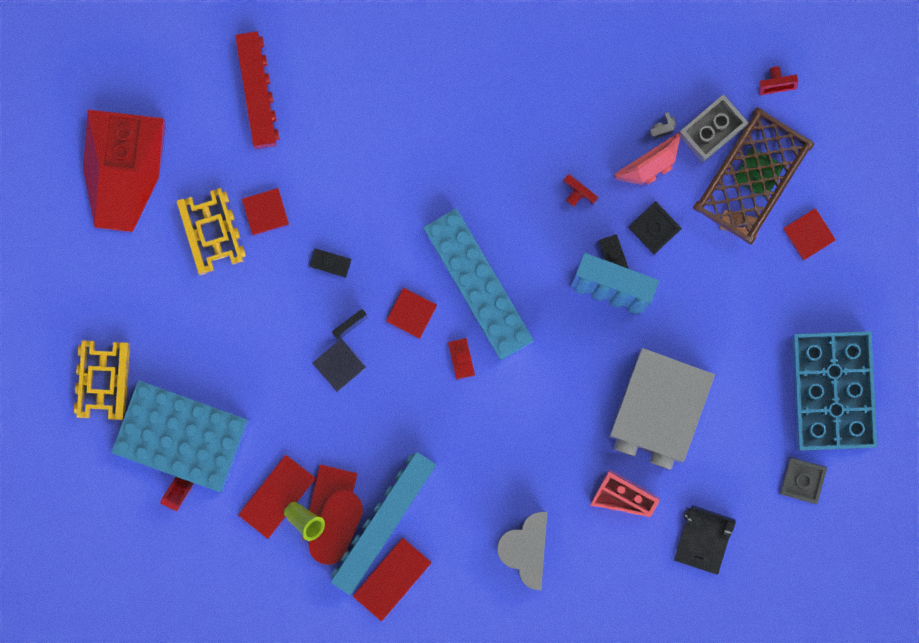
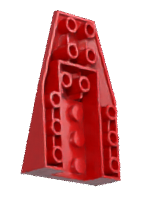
M88 109L83 171L95 228L126 232L134 231L159 180L166 130L164 118Z

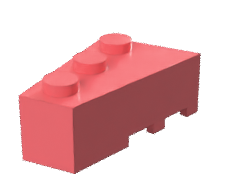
M609 469L590 506L651 517L660 501V497Z

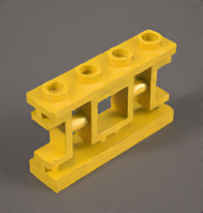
M221 187L210 191L212 201L199 205L194 204L192 197L185 200H177L200 276L207 274V272L215 271L212 261L230 256L232 265H235L236 263L244 262L243 257H246L243 245L239 246L237 240L240 238L238 228H234L232 221L235 220L232 209L228 210L226 204L229 202L227 192H223ZM217 196H219L226 217L225 221H223L221 214L212 216L209 209L211 206L218 205ZM188 205H190L192 212L201 209L204 219L195 221L196 230H194ZM219 220L224 237L206 242L201 225ZM229 232L237 257H234L232 250L222 252L220 243L229 241L227 234ZM199 241H201L203 248L210 246L214 248L215 255L206 258L208 266H205Z
M82 340L81 345H78V356L81 357L80 364H77L76 374L79 375V383L75 385V394H78V401L74 403V413L77 414L78 418H90L91 409L108 410V419L124 420L127 403L130 344L113 342L112 352L95 351V341ZM88 347H90L89 354L99 356V366H88L87 374ZM118 349H120L118 375H116V367H106L107 356L118 357ZM94 371L111 372L110 390L92 389ZM85 385H87L86 393L97 394L96 405L86 404L84 412ZM115 387H117L116 411L114 414V406L104 405L105 394L115 395Z

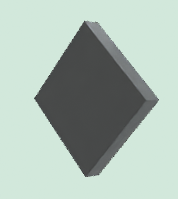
M789 457L780 495L818 505L827 467Z

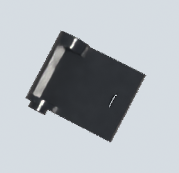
M691 505L690 508H686L683 516L686 522L673 561L718 575L736 519Z

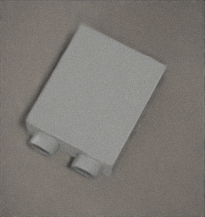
M641 348L608 436L616 440L613 449L635 457L638 448L653 453L650 463L672 470L674 461L683 463L715 374Z

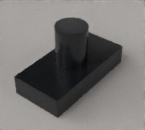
M617 234L600 239L599 244L604 259L629 269Z
M315 248L309 267L346 278L352 259Z

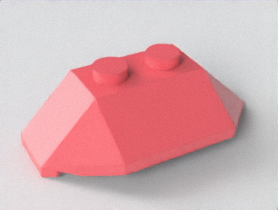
M675 134L616 172L613 176L615 180L638 185L647 183L649 185L657 179L656 176L661 172L664 175L673 169L672 165H674L680 134Z

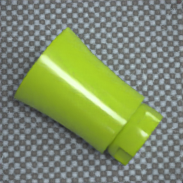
M292 502L284 510V516L287 517L288 521L301 533L305 540H315L322 534L325 528L324 519L315 515L303 505Z

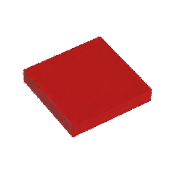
M279 188L242 199L253 236L289 225Z
M816 208L783 228L803 261L836 241Z
M403 287L386 322L420 339L437 304Z

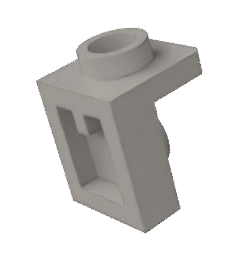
M669 112L664 113L663 116L665 125L658 123L652 126L653 129H650L651 140L674 132L676 122L674 117L669 115Z

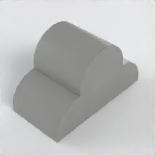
M547 512L531 514L525 519L522 530L507 531L500 537L497 544V553L500 560L506 566L518 569L522 582L534 590L542 589Z

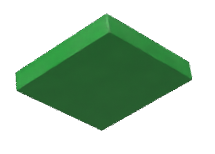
M752 147L750 148L747 156L753 155ZM766 155L758 156L760 166L770 164ZM754 158L745 159L747 168L757 167ZM771 158V159H772V162H773L774 164L780 163V162L774 160L773 158ZM743 163L739 170H744ZM782 165L774 167L776 176H779L784 168ZM770 168L761 169L764 179L773 177ZM757 170L748 172L751 181L760 180ZM745 173L736 174L737 183L747 182ZM772 180L764 182L766 190L771 191L775 182ZM761 183L751 184L754 193H763Z

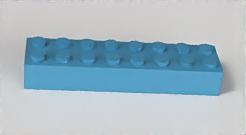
M457 208L424 226V232L499 360L502 361L533 343L534 340Z
M418 452L415 455L410 454L405 462L408 466L404 471L400 470L395 477V480H397L394 487L389 486L384 494L387 498L383 504L381 502L377 504L373 511L376 513L372 520L368 518L362 527L365 529L362 536H356L352 542L354 548L351 552L347 551L341 559L344 563L340 568L336 567L330 576L333 579L331 583L348 595H352L437 466Z

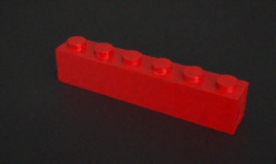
M258 31L237 34L235 37L254 149L277 146V140H280L278 129L274 128V122L277 121L275 110H271L270 103H274L272 92H268L267 85L271 84L269 73H265L264 66H268L266 54L262 55L261 48L265 47L263 36H259Z

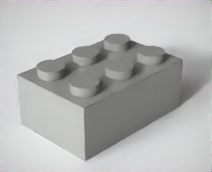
M723 94L685 126L679 134L680 138L700 161L704 163L748 125V122Z

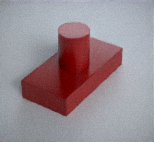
M775 66L769 69L771 79L759 81L758 87L760 96L795 90L798 87V76L796 74L782 77L780 67Z
M570 174L563 180V183L573 190L565 200L572 207H575L582 197L592 205L598 200L596 194Z
M467 338L448 342L456 380L475 376Z
M175 477L163 495L160 504L178 512L194 483Z

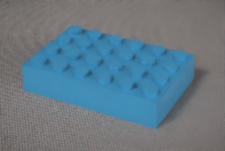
M584 253L571 287L574 288L573 291L582 295L585 292L592 295L591 298L595 300H608L610 305L617 308L621 306L627 307L628 312L638 315L643 313L651 304L660 280Z
M872 331L792 335L797 451L876 448L877 431Z
M138 380L111 453L223 493L249 420Z

